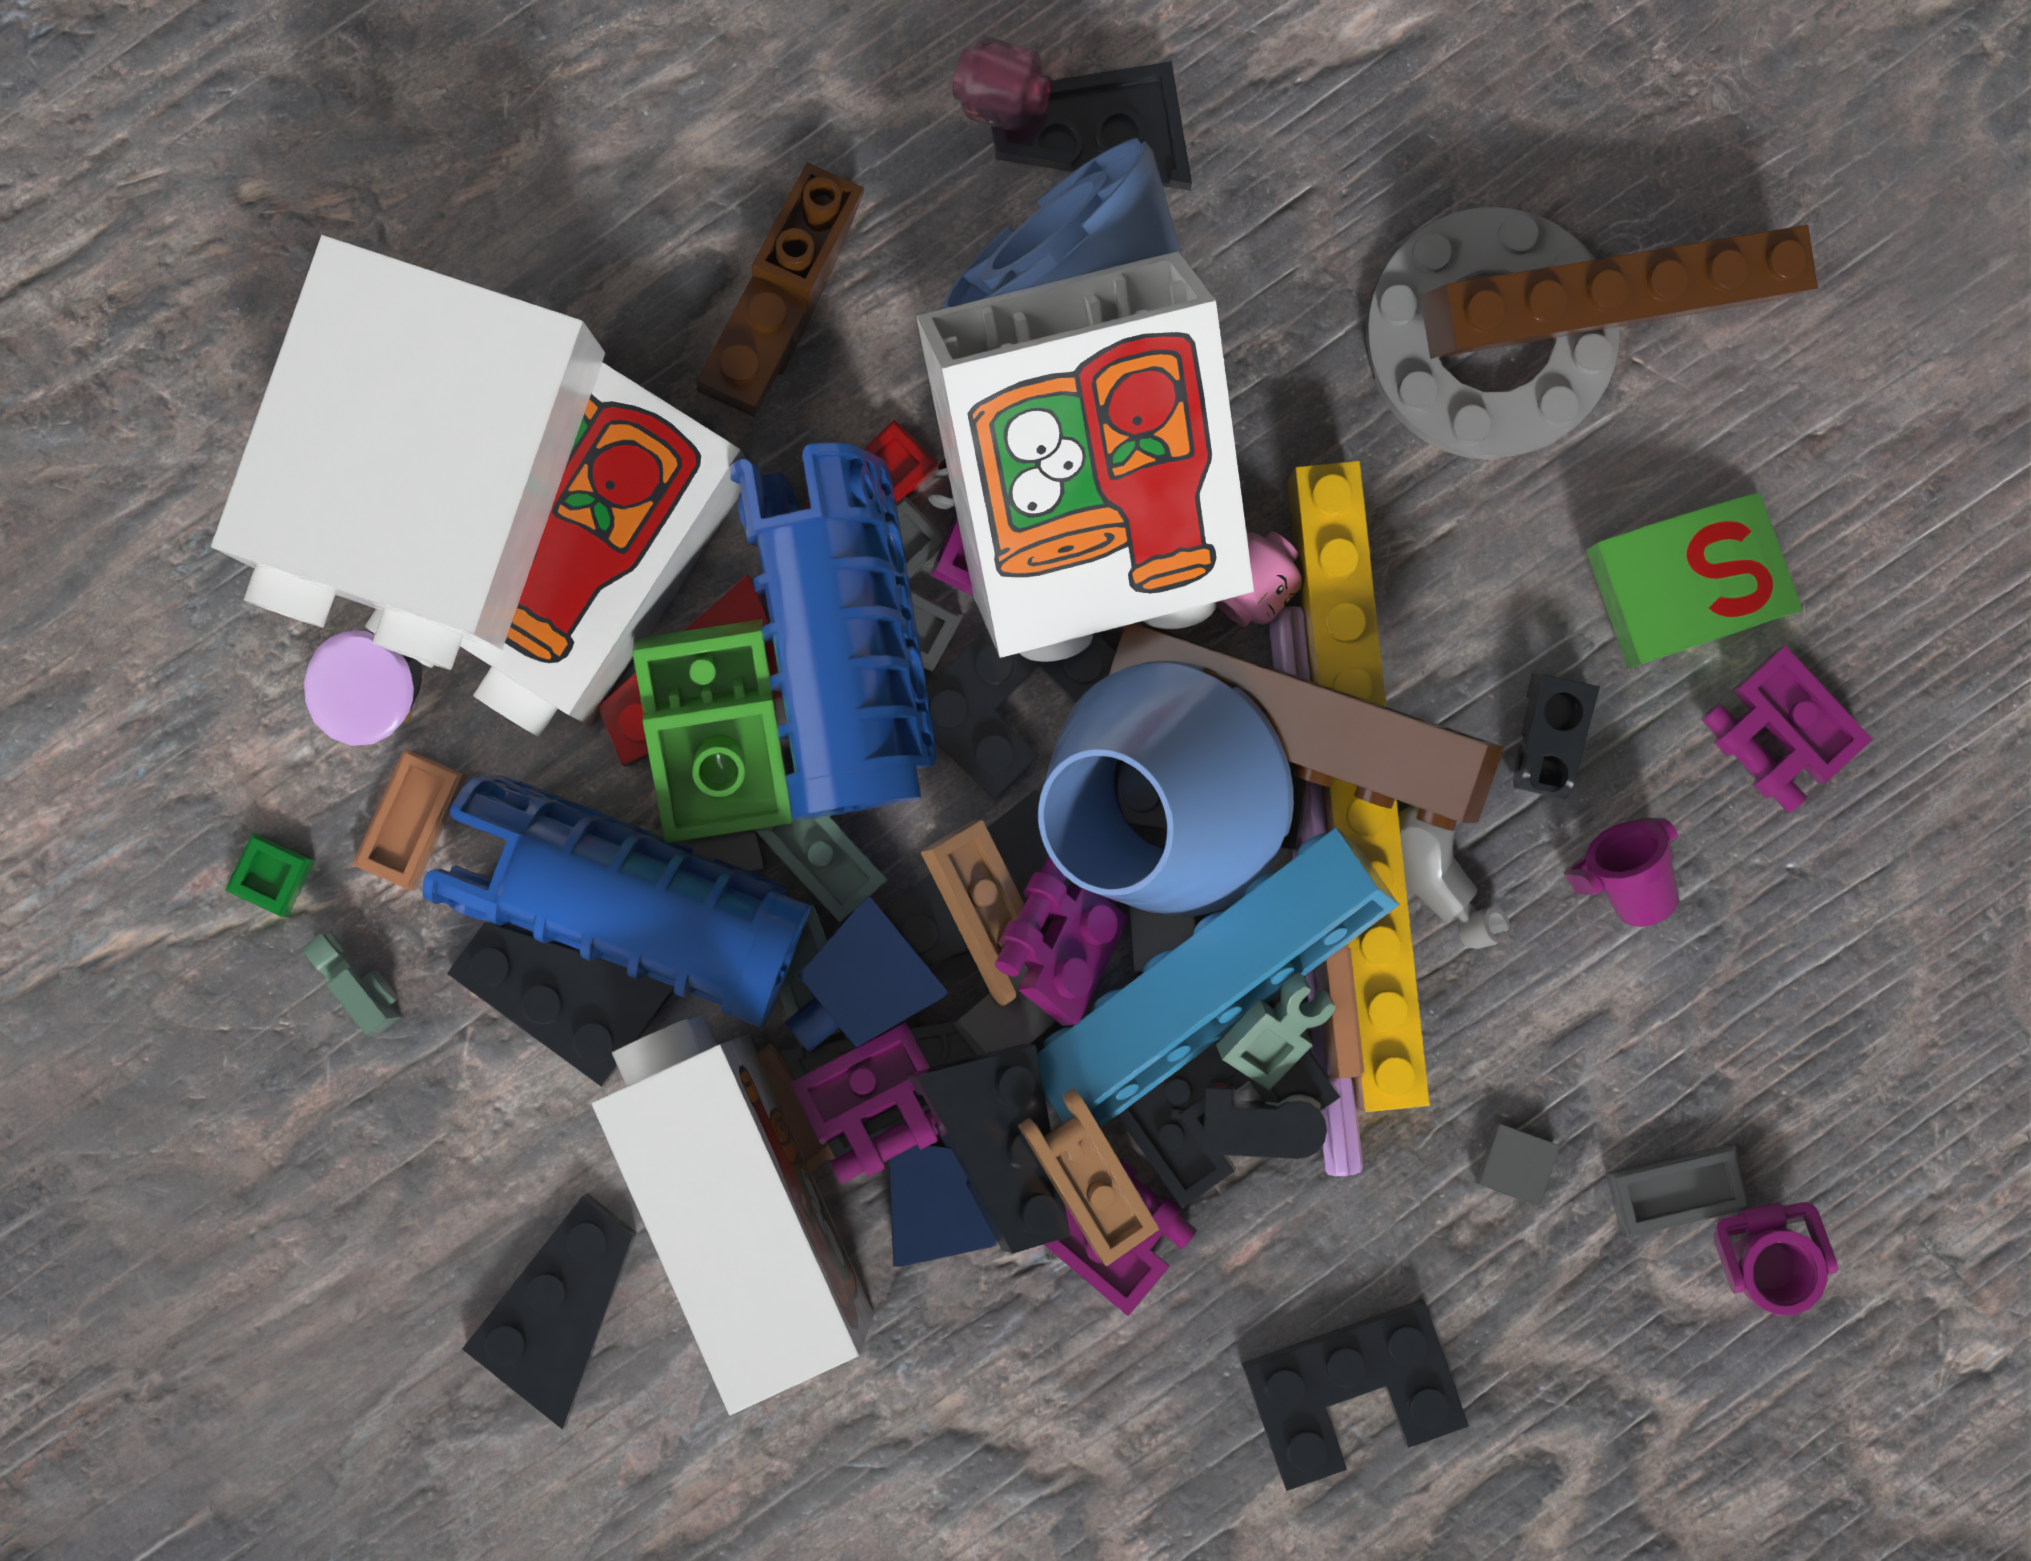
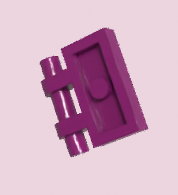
M1787 646L1780 647L1732 690L1749 708L1739 719L1736 720L1721 703L1715 705L1701 718L1706 726L1717 736L1713 743L1726 756L1733 754L1756 778L1752 785L1764 798L1767 799L1772 796L1787 813L1794 811L1807 799L1805 793L1792 780L1800 771L1805 769L1818 784L1826 783L1873 740ZM1764 726L1788 751L1776 762L1753 738Z
M1048 856L1041 872L1032 874L1024 890L1027 900L1017 920L1008 922L1000 938L1003 948L995 962V966L1002 973L1016 977L1019 975L1023 965H1026L1028 970L1018 990L1062 1026L1079 1024L1129 917L1102 895L1085 890L1075 883L1069 884L1068 888H1066L1064 882L1067 877ZM1047 917H1049L1052 921L1043 937L1040 931Z
M907 1023L790 1082V1086L820 1145L845 1134L852 1147V1150L829 1161L840 1184L862 1173H865L868 1178L884 1170L883 1162L915 1145L918 1146L919 1150H922L938 1141L936 1138L938 1131L934 1126L937 1121L930 1109L923 1112L916 1098L918 1094L907 1076L908 1073L930 1068ZM897 1106L905 1122L870 1139L863 1123Z
M1121 1158L1119 1160L1155 1220L1159 1230L1106 1267L1094 1253L1065 1205L1071 1237L1044 1244V1246L1125 1315L1129 1316L1170 1267L1164 1259L1151 1249L1162 1235H1165L1176 1246L1183 1249L1196 1234L1197 1229L1179 1214L1182 1208L1167 1195L1162 1199L1135 1177L1137 1170L1125 1159Z

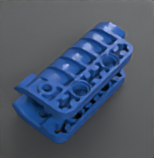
M812 443L804 448L802 456L811 505L810 509L798 507L794 490L789 481L785 479L784 474L780 472L767 475L761 474L758 465L747 459H740L729 467L731 480L741 486V492L738 496L740 519L745 529L747 543L758 547L762 574L754 578L753 583L755 592L766 595L770 624L762 627L761 633L763 641L774 643L778 673L771 676L769 682L772 690L782 692L787 723L778 726L777 731L780 739L790 741L795 773L785 776L792 820L815 819L919 800L922 796L917 769L931 767L936 762V740L930 714V704L892 478L885 461L881 457L848 443Z
M502 775L474 777L462 788L450 808L451 816L459 822L507 841L492 878L457 865L452 866L450 872L444 869H435L426 873L423 882V897L425 900L434 904L445 903L464 915L489 921L497 925L511 922L533 931L534 939L537 941L548 943L557 940L579 949L583 959L591 962L599 958L628 968L627 974L629 977L637 980L644 976L654 978L674 986L675 995L683 998L688 997L690 994L700 996L722 1005L721 1012L760 1028L765 1026L773 1011L810 915L811 905L785 896L787 887L773 879L715 858L714 862L702 859L691 854L692 848L676 842L665 843L663 837L648 832V830L522 781Z

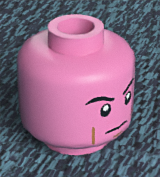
M1247 531L1254 592L1216 602V607L1242 627H1246L1250 622L1260 625L1270 623L1302 586V576L1294 563L1300 555L1294 546L1284 537L1273 531H1270L1266 537Z

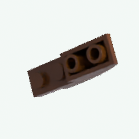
M807 162L752 264V277L697 379L698 392L748 415L756 416L777 374L783 375L805 331L850 230L864 194V187Z

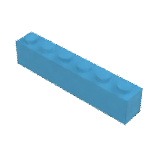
M1336 827L1329 833L1313 836L1299 848L1296 858L1276 873H1267L1256 879L1247 888L1245 896L1225 912H1217L1203 919L1195 927L1192 937L1176 949L1162 952L1149 960L1143 968V974L1123 989L1110 991L1100 997L1093 1005V1012L1083 1018L1079 1024L1060 1029L1050 1035L1043 1043V1050L1037 1053L1044 1093L1062 1124L1073 1117L1062 1097L1070 1089L1074 1088L1079 1093L1101 1128L1226 1035L1259 999L1266 1004L1280 994L1283 984L1291 976L1299 972L1305 976L1400 904L1359 845Z

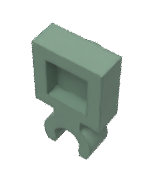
M320 933L302 948L308 960L329 981L326 984L365 1035L382 1033L402 1017L392 1005L397 1000V995L390 984L377 971L371 970L367 973L363 967H357L347 949L333 933H329L327 936L324 933Z
M1300 972L1294 974L1283 984L1280 992L1281 1001L1274 1008L1259 999L1216 1044L1222 1060L1267 1090H1270L1312 1047L1313 1044L1306 1029L1323 1024L1334 1013L1336 1006L1330 994L1323 989L1312 1001L1300 1003L1312 989L1303 974Z

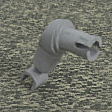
M1410 804L1409 807L1398 814L1406 885L1444 922L1452 919L1454 916L1459 919V937L1467 947L1479 949L1498 944L1499 941L1494 934L1507 931L1510 926L1506 913L1497 906L1476 910L1471 905L1470 901L1476 895L1478 889L1453 857L1455 829L1454 831L1442 829L1416 819L1419 807Z

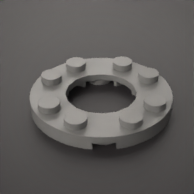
M1481 207L1467 209L1435 220L1419 230L1397 250L1388 262L1374 288L1366 315L1365 344L1368 347L1369 359L1375 376L1373 381L1387 407L1409 431L1423 441L1448 453L1466 458L1499 460L1501 457L1521 455L1531 451L1536 452L1561 439L1592 411L1607 388L1618 355L1619 327L1553 338V347L1546 365L1531 382L1507 392H1483L1460 383L1442 366L1439 358L1430 359L1420 295L1445 284L1459 282L1470 276L1482 273L1510 274L1595 260L1593 255L1579 240L1559 225L1533 213L1511 208Z

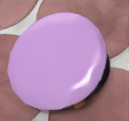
M359 630L341 632L322 643L314 652L309 662L304 680L305 703L314 723L330 738L351 746L374 744L390 736L402 722L406 723L412 715L410 710L419 694L422 682L421 662L373 644L372 641L375 634Z

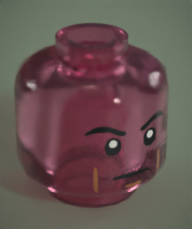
M983 38L973 49L965 48L961 53L955 69L952 92L954 99L960 100L963 113L968 119L1015 131L1022 129L1033 113L1043 114L1049 100L1052 80L1050 76L1043 75L1042 60L1037 50L996 38Z

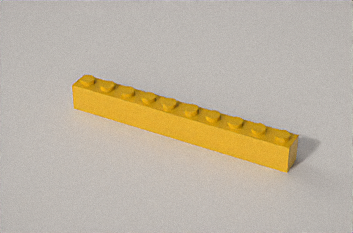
M1360 461L1295 467L1287 480L1293 543L1294 548L1300 555L1296 560V566L1302 576L1299 599L1300 607L1304 609L1311 679L1313 682L1386 706ZM1334 778L1331 787L1323 786L1328 833L1336 827L1357 843L1400 904L1346 944L1348 948H1351L1365 1072L1362 1073L1361 1077H1354L1357 1109L1363 1112L1430 1106L1397 799H1395L1392 809L1371 804L1354 797L1357 785Z

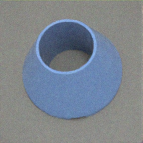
M1135 138L1108 149L1075 170L1036 200V203L1040 206L1038 211L1014 232L1007 226L970 263L948 292L943 303V309L1177 251L1182 255L1155 156L1146 141L1141 144Z
M1153 661L1129 666L1110 674L1086 691L1074 705L1060 730L1039 800L1038 822L1040 834L1046 851L1056 867L1069 880L1085 890L1162 916L1194 917L1210 914L1242 899L1247 888L1256 879L1270 873L1274 868L1272 864L1278 855L1284 837L1290 831L1294 805L1291 770L1280 738L1263 711L1246 693L1238 687L1232 689L1217 678L1204 673V668L1176 661ZM1118 759L1139 770L1157 791L1167 820L1165 849L1158 848L1143 840L1124 819L1117 803L1114 788V777Z

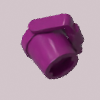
M1641 818L1636 821L1632 820L1616 824L1601 832L1590 843L1586 855L1566 869L1563 874L1577 894L1595 896L1603 890L1622 922L1639 927L1657 924L1667 919L1676 910L1680 902L1672 864L1673 849L1670 843L1678 837V833L1671 822L1665 818Z
M1777 1202L1740 1210V1215L1721 1219L1714 1231V1243L1732 1293L1744 1292L1757 1307L1778 1316L1797 1315L1809 1310L1822 1297L1828 1282L1827 1275L1837 1273L1838 1271L1837 1260L1819 1211L1813 1204L1808 1202L1785 1206ZM1805 1221L1811 1239L1795 1231L1782 1228H1786L1787 1224ZM1745 1233L1746 1236L1735 1245L1733 1250L1729 1236Z

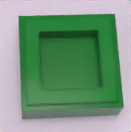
M252 833L224 891L280 917L288 918L316 860L261 834Z

